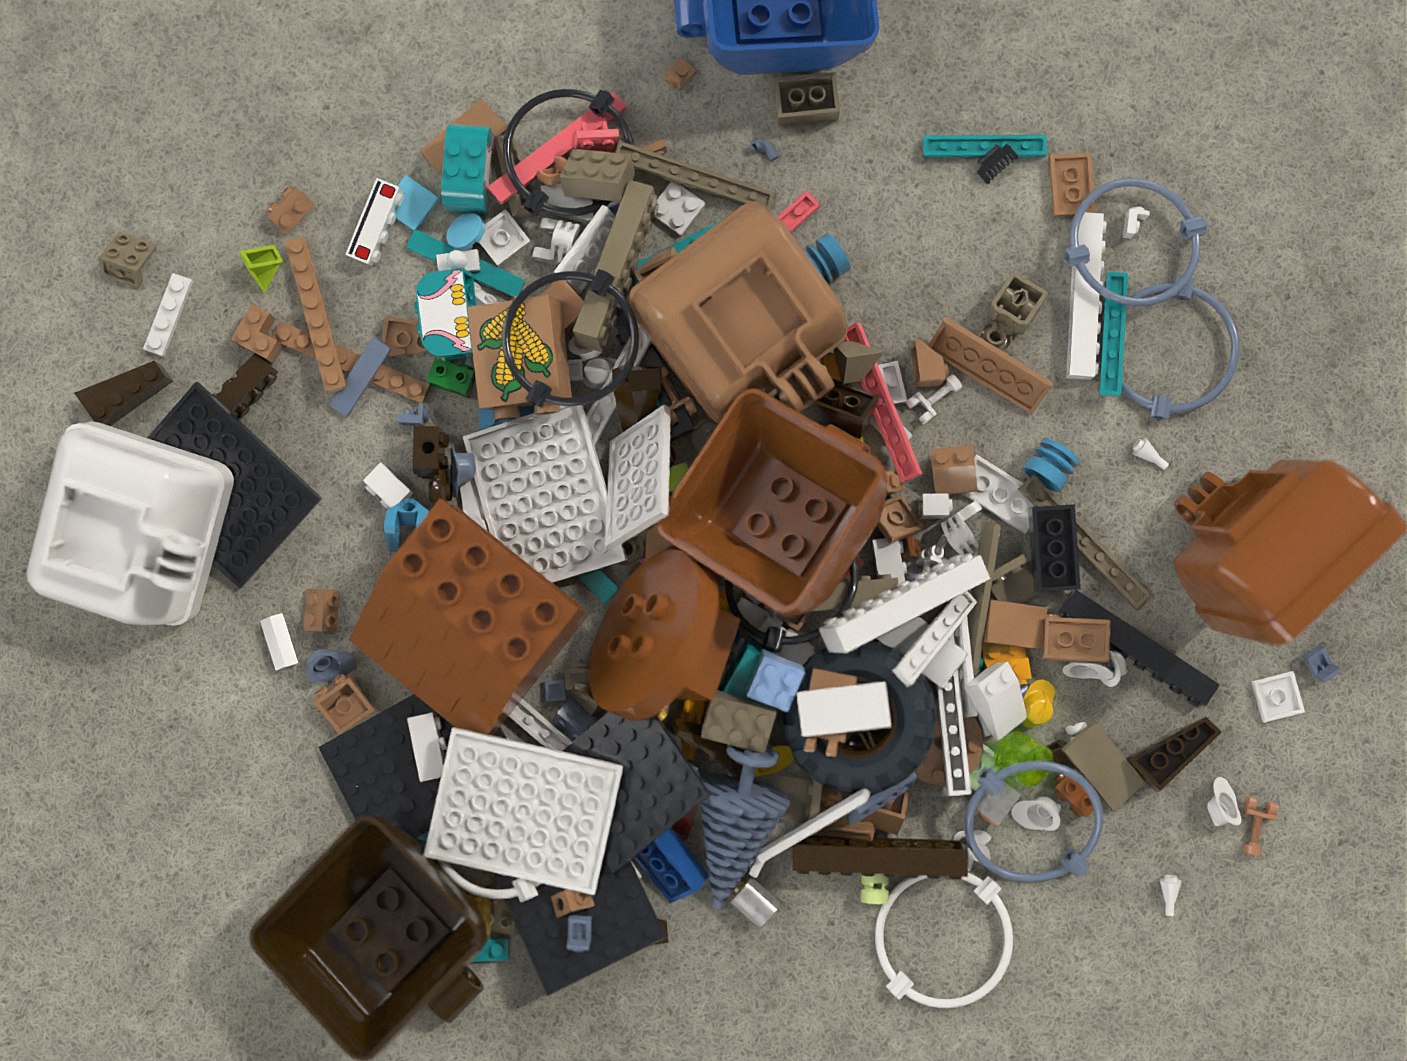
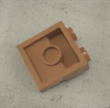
M349 673L345 676L343 674L338 675L332 681L333 685L328 688L326 686L321 687L315 692L316 697H314V704L339 735L374 711V707Z

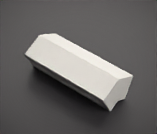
M277 614L261 620L260 623L275 670L296 665L298 661L283 614Z

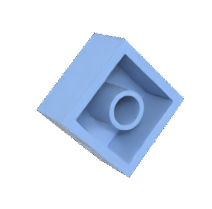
M762 650L746 687L747 696L788 712L805 673L803 665Z

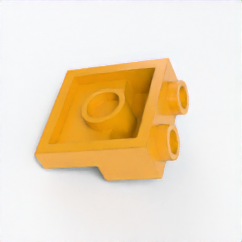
M992 643L982 644L985 670L992 664L1008 662L1018 678L1019 685L1027 684V679L1032 678L1025 648Z

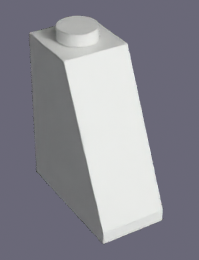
M561 183L556 186H540L541 190L549 197L548 204L565 208H578L593 204V200L590 198L564 196ZM590 213L581 216L561 217L588 225L594 215Z

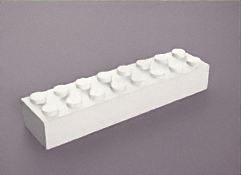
M971 553L963 556L961 554L955 555L949 559V563L935 565L932 567L933 571L929 573L922 572L914 576L915 580L911 582L904 581L898 584L896 590L892 592L891 590L884 591L879 594L880 598L874 601L873 599L866 600L856 610L851 608L842 613L843 617L839 619L834 617L824 622L825 625L818 629L828 651L847 653L989 580L990 577L981 556H972Z

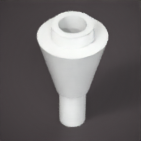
M1147 438L1139 439L1133 445V455L1149 462H1154L1163 470L1168 467L1169 463L1159 456Z
M1165 875L1164 878L1160 879L1164 901L1166 902L1165 915L1174 916V903L1176 902L1182 881L1175 875Z

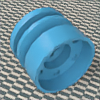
M829 233L816 240L815 243L818 250L811 245L806 246V251L804 250L827 283L833 281L831 272L840 277L851 270L846 254L836 239Z
M1043 438L1040 442L1041 447L1038 446L1035 449L1039 457L1031 456L1024 465L1023 470L1029 477L1035 474L1049 490L1059 493L1068 481L1063 473L1073 474L1074 468L1079 465L1080 460L1064 445L1049 438Z

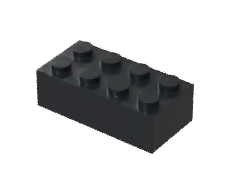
M1075 504L1029 507L1028 516L1034 592L1080 590Z

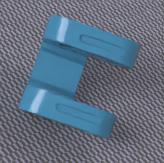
M405 499L386 511L384 532L388 551H398L401 548L400 525L416 526L417 528L429 513L416 500Z

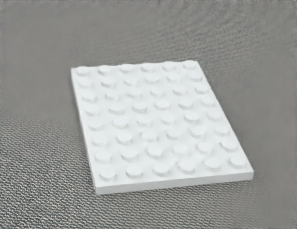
M560 405V412L543 415H535L533 413L463 436L467 453H472L475 457L476 473L474 479L490 533L552 583L627 560L623 543L612 550L605 547L607 488L583 405Z
M453 727L424 855L438 860L595 895L623 765Z

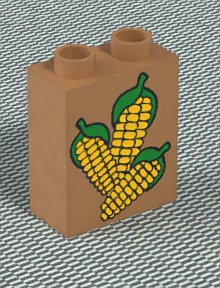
M550 295L526 298L517 310L510 332V344L514 361L522 375L532 385L538 380L553 389L551 395L572 398L561 300ZM514 300L467 307L479 409L494 411L495 420L519 418V407L533 405L526 400L529 392L511 374L502 350L503 323L508 309ZM548 402L544 404L543 408L534 405L535 415L560 412V405Z

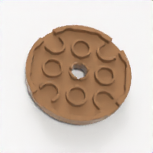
M934 700L937 721L934 739L928 754L914 773L919 780L928 784L946 785L943 751L934 744L936 737L941 736L937 700ZM975 717L963 718L969 775L978 765L983 752V735Z

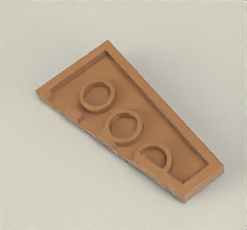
M385 316L382 342L392 348L387 357L428 352L422 344L421 335H418L417 332L419 320Z

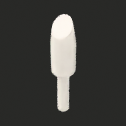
M945 534L941 535L934 550L936 555H938L939 548H945L947 543Z

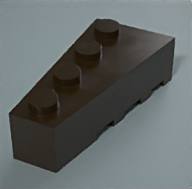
M255 353L236 371V378H230L222 384V391L219 394L212 395L235 417H244L250 410L248 406L263 396L264 392L262 390L267 385L271 386L276 381L278 371Z
M152 361L77 391L74 394L94 422L112 426L171 384L173 380L161 364Z

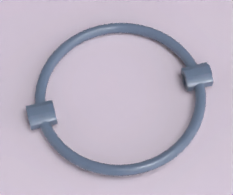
M1139 178L1118 179L1096 188L1082 201L1071 224L1070 248L1063 251V259L1068 268L1076 266L1089 286L1103 297L1127 306L1155 305L1178 294L1192 278L1200 257V236L1207 233V223L1202 216L1194 218L1186 204L1175 193L1158 183ZM1133 186L1155 191L1171 201L1183 215L1185 220L1180 223V233L1185 240L1191 238V259L1182 278L1169 290L1147 298L1122 296L1102 286L1086 268L1085 264L1090 261V252L1085 244L1079 245L1078 233L1080 223L1092 202L1110 190Z
M1176 275L1174 283L1152 285L1139 290L1130 297L1144 298L1154 293L1167 291L1183 275ZM1191 278L1188 284L1173 298L1190 300L1191 295H1194L1207 302L1218 312L1230 336L1231 357L1222 380L1212 391L1200 399L1178 405H1171L1172 399L1162 395H1154L1152 401L1133 391L1122 379V392L1137 404L1151 409L1149 417L1154 419L1168 420L1169 413L1187 412L1208 404L1225 390L1233 378L1238 365L1240 344L1232 317L1216 298L1193 286L1194 278Z
M1046 761L1022 762L1006 767L998 772H995L990 767L984 768L976 778L980 786L968 804L964 820V830L971 852L985 868L1003 878L1019 882L1047 881L1068 872L1075 876H1083L1087 873L1090 865L1086 858L1092 853L1099 841L1103 827V809L1097 792L1081 774L1064 765ZM1028 770H1048L1071 778L1089 796L1095 817L1093 831L1088 843L1080 853L1076 849L1067 850L1061 859L1063 866L1051 871L1025 874L999 867L982 853L974 837L973 818L978 803L986 792L991 796L1002 792L1006 785L1003 779L1007 776Z

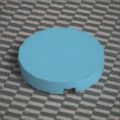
M476 213L462 214L450 224L447 230V241L455 250H469L475 242L478 243L482 239L485 232V224Z

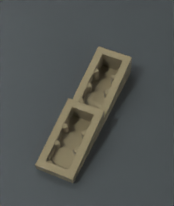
M496 135L494 141L502 175L507 172L503 159L504 136ZM513 136L511 157L513 166H516L523 158ZM526 185L525 188L530 192L528 185ZM519 192L508 199L512 218H528L532 216L523 207L526 199Z

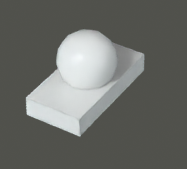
M477 249L467 251L454 250L450 253L436 255L438 271L464 268L469 272L481 271Z

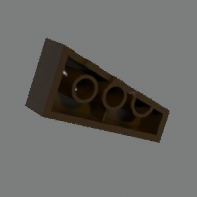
M1204 717L1127 761L1155 792H1159L1222 732L1207 717Z

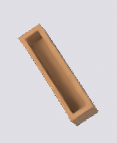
M837 819L819 830L820 836L872 842L875 832L873 823L866 821L852 825L848 820Z

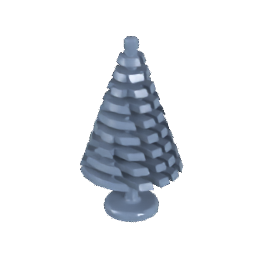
M728 744L727 754L733 760L743 764L740 782L725 773H722L723 776L713 773L709 774V776L701 777V780L712 794L700 805L702 806V820H704L702 825L705 831L704 842L706 843V854L708 857L707 865L710 867V889L712 894L715 895L712 904L715 908L725 907L726 898L731 897L735 889L734 887H737L748 867L755 860L754 857L759 854L762 849L761 847L766 843L769 835L772 834L776 824L781 820L790 805V801L787 800L789 797L782 790L772 784L754 778L756 767H771L777 763L778 753L769 746L766 747L765 753Z

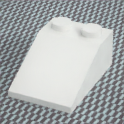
M1008 662L992 664L964 686L996 741H999L1027 718L1018 678Z

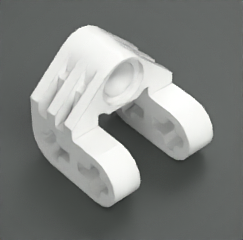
M542 218L539 229L553 234L551 249L535 247L532 259L558 266L572 248L576 239H578L581 229L580 224Z
M977 500L941 523L948 542L962 556L969 553L972 554L978 550L980 536L975 538L964 522L982 509Z

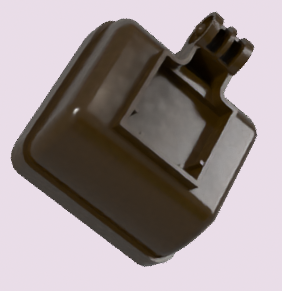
M366 816L356 819L253 924L249 933L250 945L256 955L338 1046L356 1061H370L382 1054L427 1007L443 1021L452 1023L484 989L481 980L468 967V964L484 949L488 940L486 923L478 905L445 873L434 858L424 855L425 848L415 838L379 816Z

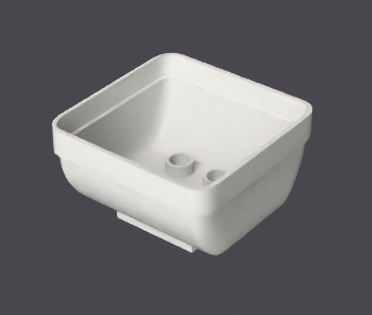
M91 421L71 425L59 440L27 568L29 584L38 594L126 624H166L175 626L191 620L197 616L200 610L233 488L234 477L231 471L218 461L102 423Z

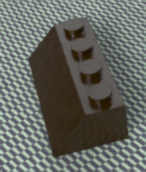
M832 379L834 387L800 412L801 415L823 426L832 424L851 436L861 439L869 426L879 395L849 384L842 385L840 381Z

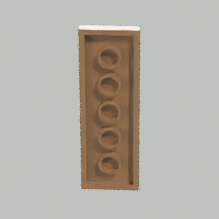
M945 317L928 345L942 356L945 362L1030 414H1033L1054 383Z

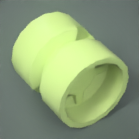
M861 873V884L864 885V888L861 889L860 902L888 904L889 891L885 887L889 885V877H885L883 874L867 877Z

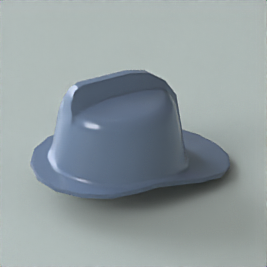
M451 448L452 496L456 498L459 485L469 482L474 477L476 464L472 453H455L454 449Z
M319 649L306 659L307 667L305 673L306 677L315 683L334 680L340 674L345 676L353 671L356 664L355 658L346 651L331 652L327 649Z

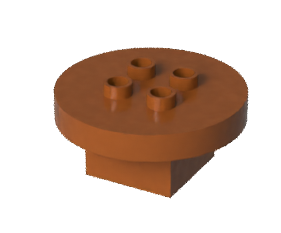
M666 550L645 561L622 585L604 615L591 653L589 666L590 689L595 702L601 708L629 721H641L654 716L673 700L713 701L741 619L718 608L717 580L709 567L683 551Z

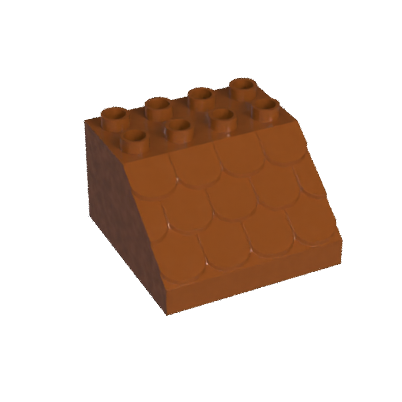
M440 498L383 569L372 594L360 614V618L353 629L349 641L454 727L493 736L590 615V612L464 511Z

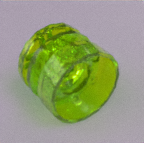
M1013 731L1005 735L998 743L994 754V763L998 770L1022 762H1052L1053 760L1052 752L1048 747L1034 741L1033 738L1020 731ZM1028 770L1012 774L1010 777L1025 787H1033L1042 782L1049 771Z

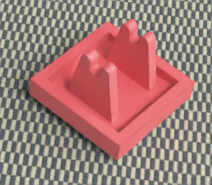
M603 121L601 130H587L586 122H582L581 130H577L574 149L615 153L619 139L618 129H608L607 122Z

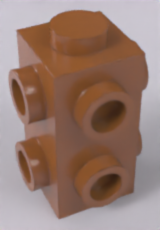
M1059 773L1053 781L1055 783L1052 785L1056 790L1054 794L1061 801L1066 799L1071 804L1069 809L1076 816L1082 815L1087 818L1094 809L1086 791L1077 782Z

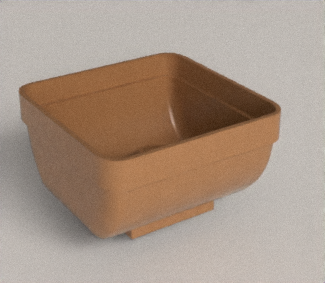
M749 202L738 207L633 286L627 294V301L634 311L639 326L703 413L716 424L720 423L739 394L749 389L760 390L770 397L777 392L782 403L787 404L789 408L800 413L834 387V383L827 373V368L821 365L818 360L841 344L847 336V322L842 305L790 230L776 216L758 203Z

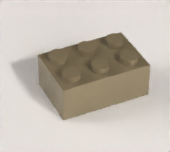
M836 72L774 78L773 89L778 126L839 120L840 106Z
M573 149L560 175L564 196L621 202L629 180H633L635 176L632 155Z
M717 690L713 701L708 702L701 727V737L765 753L776 709L774 706L761 701Z

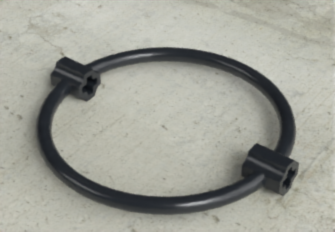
M576 89L548 91L526 102L511 119L503 141L504 165L510 181L526 199L523 207L532 215L538 216L543 210L561 216H581L596 212L602 205L608 206L613 202L600 200L591 205L578 208H565L548 204L549 197L545 192L534 188L530 193L521 183L515 172L511 157L513 135L521 119L535 106L551 99L563 97L579 98L591 102L589 109L597 116L604 117L608 113L620 127L625 143L634 146L631 131L624 118L612 106L615 98L608 91L600 89L597 95Z
M598 269L595 275L579 271H563L543 276L524 288L510 305L502 328L503 355L515 380L529 392L526 400L540 408H543L546 402L561 406L590 404L616 390L631 372L639 348L638 323L627 299L612 285L615 277L607 271ZM581 280L589 282L588 288L599 296L605 297L608 292L618 301L629 323L631 343L624 367L611 383L587 396L574 398L558 397L551 395L553 389L541 381L536 380L532 385L522 375L512 355L510 332L517 310L534 291L552 282Z
M856 558L849 567L850 583L846 598L832 618L836 617L839 619L843 617L842 613L850 609L854 601L859 577ZM728 579L725 580L726 599L732 615L741 619L739 625L745 631L763 641L762 648L772 653H781L783 645L801 644L822 636L818 628L797 636H786L785 630L775 626L767 627L766 633L760 631L744 618L735 600L734 583Z

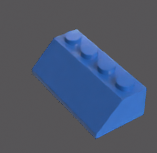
M671 828L634 858L670 903L697 892L709 877L703 866Z

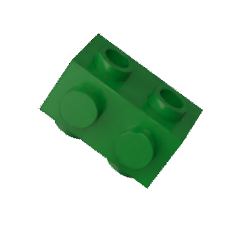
M434 358L426 380L428 384L469 398L476 379L475 372L472 371L473 367L466 364H461V366L455 365L451 359L441 358L440 360Z

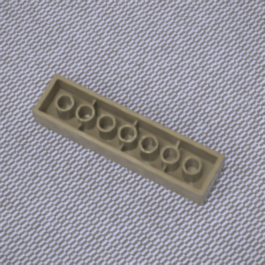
M629 180L594 273L595 275L598 269H601L614 276L615 280L612 285L623 295L631 286L632 278L630 277L632 271H636L639 260L637 258L639 252L642 253L644 250L645 236L650 233L652 217L657 215L659 204L656 201L657 195L654 193L653 186ZM588 289L573 329L579 346L602 353L605 346L608 347L611 339L610 331L617 324L618 310L622 309L618 301L608 292L605 297H602Z

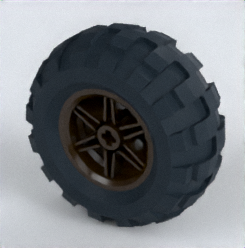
M868 641L847 653L829 652L826 647L810 656L803 664L805 673L797 692L809 691L813 669L857 677L856 685L886 682L891 727H882L878 734L874 733L873 729L847 731L846 741H839L835 757L826 755L829 739L817 737L815 752L804 751L807 736L802 737L796 692L788 712L782 710V728L785 741L788 742L791 749V755L799 767H802L813 780L841 793L853 795L861 789L867 788L870 794L897 786L921 765L934 739L937 723L933 692L922 673L912 685L907 687L893 672L905 655L890 646ZM856 734L861 736L859 743L853 740V736Z

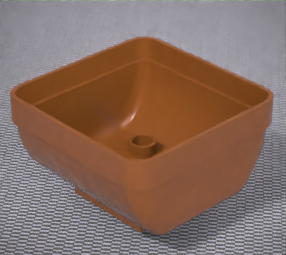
M749 389L739 394L733 401L668 500V515L658 521L657 527L663 538L780 614L794 617L815 609L830 598L880 521L885 503L888 476L882 464L874 456L870 455L871 449L869 445L832 424L825 428L760 390Z
M1281 459L1275 462L1268 470H1250L1236 483H1225L1215 474L1206 472L1199 478L1203 489L1195 485L1188 488V493L1192 500L1180 496L1174 502L1175 509L1191 525L1190 530L1196 536L1176 556L1174 567L1183 588L1196 604L1195 611L1213 631L1280 646L1298 637L1407 531V522L1390 502L1382 501L1362 480L1337 462L1331 460Z

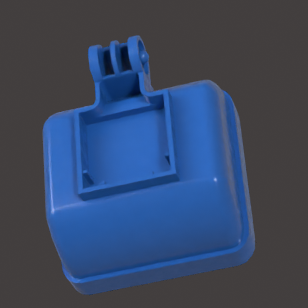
M674 0L677 34L685 38L706 36L708 49L714 59L725 69L740 75L826 71L840 66L860 53L869 50L879 33L877 0Z

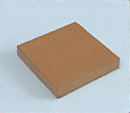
M902 495L885 501L877 527L891 544L922 531L924 525Z

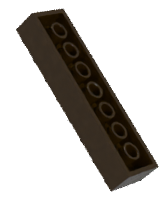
M809 835L793 845L792 871H797L798 874H809L810 871H814L821 875L840 872V875L844 876L862 873L863 876L867 877L875 876V874H883L885 877L905 875L907 878H918V875H925L930 879L949 876L950 879L960 880L962 877H968V849L964 840L873 837L872 842Z

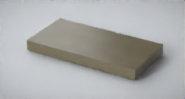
M1094 721L1088 724L1062 748V751L1114 812L1145 784V781Z

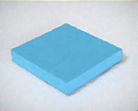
M405 175L398 184V187L404 191V200L400 206H397L395 213L396 219L414 231V229L417 230L437 204L439 198Z

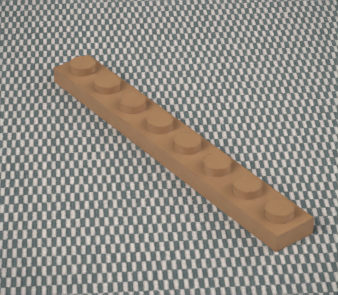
M303 236L285 241L325 391L327 394L347 389L307 239Z
M280 321L272 338L286 347L317 359L310 333ZM336 345L342 370L350 373L361 355ZM383 364L371 381L373 384L418 403H424L431 387L430 384Z

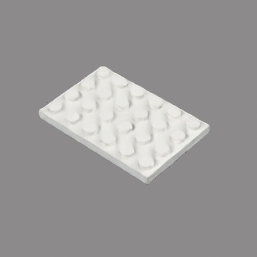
M666 405L661 406L610 441L605 547L611 550L668 515L671 408Z

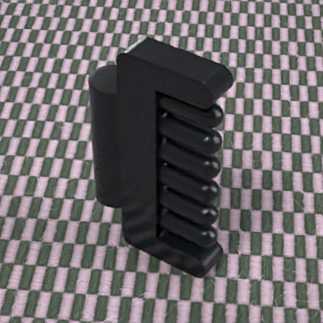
M996 144L978 160L981 167L976 173L986 184H990V180L994 179L991 173L996 177L998 175L997 172H1002L998 165L1004 170L1006 168L1005 165L1009 166L1010 164L1006 158L1013 162V158L1018 159V155L1008 144L1002 148Z

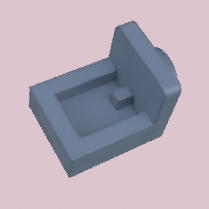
M1318 645L1303 656L1311 674L1322 682L1331 680L1341 672L1340 668L1332 663L1325 647L1322 645Z
M569 917L567 949H571L574 952L589 950L592 917Z

